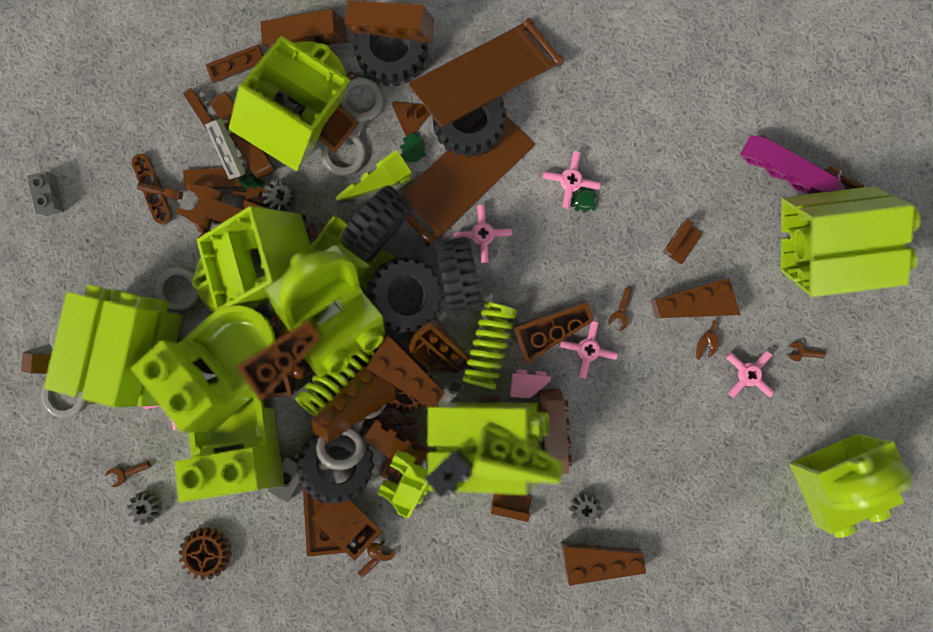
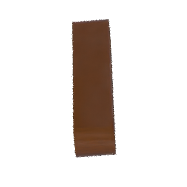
M224 91L209 102L219 119L228 121V123L224 124L228 131L235 104L231 101L228 93ZM234 132L229 134L258 180L275 170L263 150Z

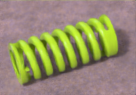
M484 301V305L487 308L481 311V315L489 320L481 319L478 321V324L487 330L478 329L475 334L485 340H473V345L483 350L473 349L470 351L471 356L483 361L473 359L467 361L469 366L481 371L467 369L462 380L496 390L497 384L493 379L499 378L500 374L493 369H500L502 363L493 358L503 359L505 353L495 348L506 349L508 347L506 342L497 338L509 339L510 333L500 328H513V323L499 317L515 318L518 310Z
M363 350L355 354L366 365H369L375 355L373 351L364 352ZM353 357L349 358V365L356 371L360 372L364 368ZM349 367L342 371L351 380L357 375ZM328 372L320 378L318 375H315L312 378L313 383H308L305 386L306 392H300L295 398L296 401L315 417L327 404L314 391L323 395L330 402L335 396L328 392L321 383L327 385L338 394L342 389L332 382L327 375L332 376L345 387L349 381L341 374L331 375ZM311 402L316 403L319 406L318 409Z

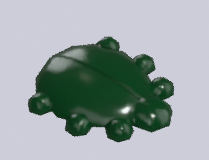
M410 133L408 138H403L404 144L400 145V149H402V154L400 155L408 162L415 163L426 156L423 149L425 144L420 142L422 140L420 136L416 138L414 133Z
M254 175L237 177L238 182L242 183L246 188L252 187L255 189L257 186L261 188L262 185L266 184L261 179L258 180Z
M585 187L582 190L579 188L576 194H572L573 199H571L570 206L575 207L574 210L576 212L580 209L583 213L590 209L595 211V206L598 202L595 191Z

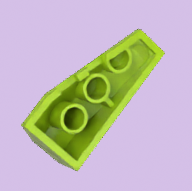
M396 149L376 164V170L363 174L360 183H352L335 198L339 203L376 193L386 185L396 187L401 184L403 186L411 180L412 172Z
M483 426L472 474L495 480L560 483L563 463L542 451L537 452L527 446L528 443L522 440L519 442L511 438L510 434L504 430Z

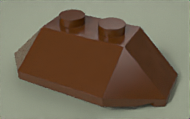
M434 319L414 334L407 350L410 355L430 371H452V373H458L468 365L467 361L471 359L456 339Z

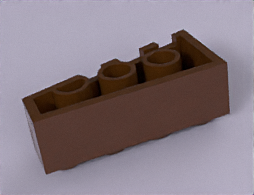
M348 0L344 24L351 32L356 34L368 33L431 43L435 20L424 5Z
M333 9L260 21L262 45L271 49L281 36L292 43L300 41H310L325 45L348 43L347 29L344 24L345 20Z
M730 278L651 300L656 319L740 315Z
M584 300L513 325L525 363L532 362L533 359L544 354L556 344L558 345L570 335L578 332L593 322L594 319L588 302Z
M312 318L242 362L237 368L261 402L324 335Z
M390 335L385 337L366 368L428 407L438 405L445 393Z
M364 367L312 419L313 432L326 442H331L348 431L355 423L362 422L372 412H377L386 403L394 401L395 387L366 369L367 367Z
M560 388L539 390L540 412H548L550 423L548 437L542 436L544 441L542 443L543 452H548L551 457L563 463L562 474H569V466H572V457L568 455V448H571V439L567 437V430H570L569 418H566V412L569 411L568 400L564 399Z
M379 417L363 441L381 451L391 460L394 458L397 450L407 452L416 458L414 465L422 466L428 470V453L431 451L382 417Z
M561 542L566 578L569 586L646 574L644 555L640 549Z

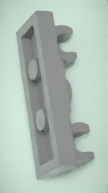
M218 119L205 124L228 178L232 179L246 174L245 171L248 169V166L242 167L240 161L244 157H238L235 145L231 137H229L232 131H227L224 126L228 121Z

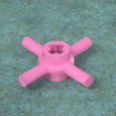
M577 151L573 152L570 169L565 170L562 174L548 171L543 173L544 179L560 182L565 190L562 205L564 209H570L572 194L581 186L597 190L600 188V182L583 179L582 174L578 171L581 153ZM570 176H573V184H570V180H568Z
M478 205V224L473 227L472 231L454 232V238L466 237L473 239L476 244L480 245L481 263H488V244L493 241L494 237L512 236V229H493L490 224L486 223L485 205ZM482 229H484L485 233L489 234L484 239H482L481 235L477 234Z
M591 322L588 338L583 339L579 344L565 340L560 343L561 348L577 351L582 359L579 373L580 378L586 379L590 361L597 359L598 356L614 360L618 356L617 352L600 349V345L595 340L598 322ZM588 344L593 349V352L589 353V355H587V351H584Z
M766 351L755 364H744L730 352L726 358L739 369V381L728 392V395L734 398L745 385H756L770 397L774 391L761 380V368L772 357V354ZM748 371H752V378H748Z

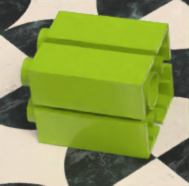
M875 186L782 197L781 232H788L790 237L781 238V272L790 280L796 282V285L810 297L909 285V271L915 269L917 255L914 248L906 246L905 243H912V232L917 231L919 228L920 216L918 210L914 205L896 196L892 197V194Z
M87 284L84 294L66 292L44 389L73 397H78L79 392H83L81 399L113 408L137 407V404L140 407L160 406L131 368L161 340L177 343L183 315L168 312L170 301L147 296L142 297L136 295V293L118 289H108Z
M447 402L429 407L428 446H436V452L428 453V475L453 450L458 448L474 464L483 426L504 430L510 434L511 438L519 442L522 440L528 443V447L537 452L540 451L538 441L542 440V436L548 437L550 423L548 412H540V403ZM450 471L448 476L452 478L454 472ZM472 475L466 482L461 480L456 485L458 490L455 492L527 494L533 487L542 482L495 480ZM428 484V491H434Z

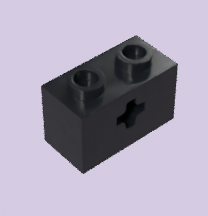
M458 448L453 450L424 480L440 498L445 495L450 497L458 490L456 485L461 480L466 482L473 475L471 471L474 464ZM450 471L454 472L452 478L448 476Z

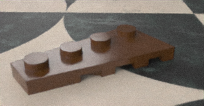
M303 486L307 557L346 553L312 519L325 503L312 498L313 496L309 493L307 494Z

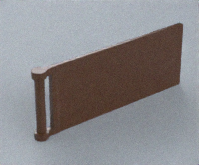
M527 18L515 28L409 82V86L440 127H444L554 67L561 66L565 58L554 50L534 26L533 20ZM524 30L529 31L553 60L549 61Z
M485 114L466 133L471 134L481 131L487 124V115ZM506 115L504 134L500 138L496 147L493 146L492 151L489 153L483 152L480 157H476L474 154L471 155V158H465L464 154L456 156L454 151H446L402 193L412 203L416 213L435 233L431 236L411 214L407 217L406 221L425 240L428 247L431 246L457 219L534 147V143Z

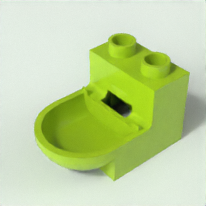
M281 36L239 85L229 130L293 170L298 171L315 148L325 123L345 97L350 79L347 77L342 61L325 44L310 41L292 43ZM279 91L306 107L301 117L274 100Z
M249 206L197 239L201 257L197 263L195 275L192 278V285L197 289L202 302L213 312L228 306H244L252 309L270 300L265 288L284 277L285 273L292 266L291 260L296 254L305 253L307 256L312 253L309 250L310 243L301 214ZM253 249H259L263 262L261 267L266 272V276L258 279L249 252Z
M336 245L326 251L314 252L307 256L305 253L296 254L291 260L292 266L285 273L284 277L265 288L281 328L286 334L312 318L324 336L304 356L319 378L328 372L331 375L340 373L350 363V357L361 350L370 352L376 349L383 341L385 330L382 315L361 291L355 266Z
M228 306L211 314L180 343L161 340L131 370L181 433L215 431L255 395L237 366L274 343L275 335L270 323L259 312L244 306ZM202 358L220 381L210 386L201 371L193 363Z
M217 376L207 380L210 386L220 381ZM256 395L252 396L215 431L189 432L191 458L174 461L179 503L284 486L275 409L264 408L263 400L260 402ZM243 445L242 450L215 454V449Z
M857 433L789 463L816 526L831 535L833 534L836 538L854 534L858 530L856 524L868 518L871 522H880L892 517L893 512L891 508L904 503L900 494L910 488L914 482L910 470L904 466L893 441Z

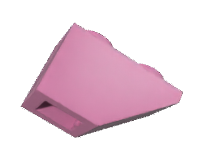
M516 369V373L511 375L510 396L531 398L551 381V376H547V372L535 371V375L527 374L528 370Z

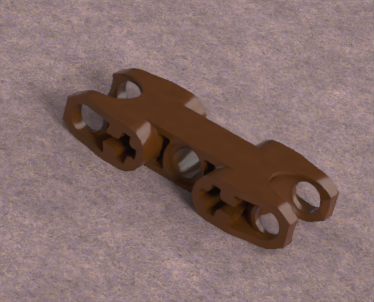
M186 183L184 188L197 195L198 204L191 210L177 208L175 213L187 218L192 223L211 229L214 221L224 223L249 206L262 207L244 200L240 209L221 202L224 194L221 191L207 186Z

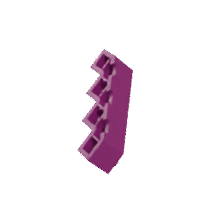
M750 135L740 153V156L747 164L764 168L770 177L787 181L795 191L814 194L845 190V186L839 177L831 175L817 167L814 163L797 156L791 150L781 147L766 136Z

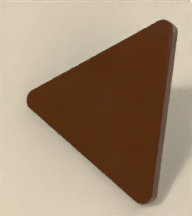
M392 103L407 138L408 134H415L430 115L427 108L421 104Z

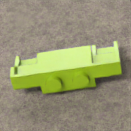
M333 214L323 227L321 233L310 245L309 250L312 252L326 251L336 245L355 266L359 285L368 291V281H371L373 272L377 271L381 264L395 258L381 248L372 259H361L342 242L341 234L348 223Z
M397 450L390 466L403 473V476L398 485L393 481L384 479L378 495L386 498L394 506L398 515L409 519L416 504H421L424 495L428 491V483L424 480L428 476V470L422 466L414 465L416 458L409 453Z

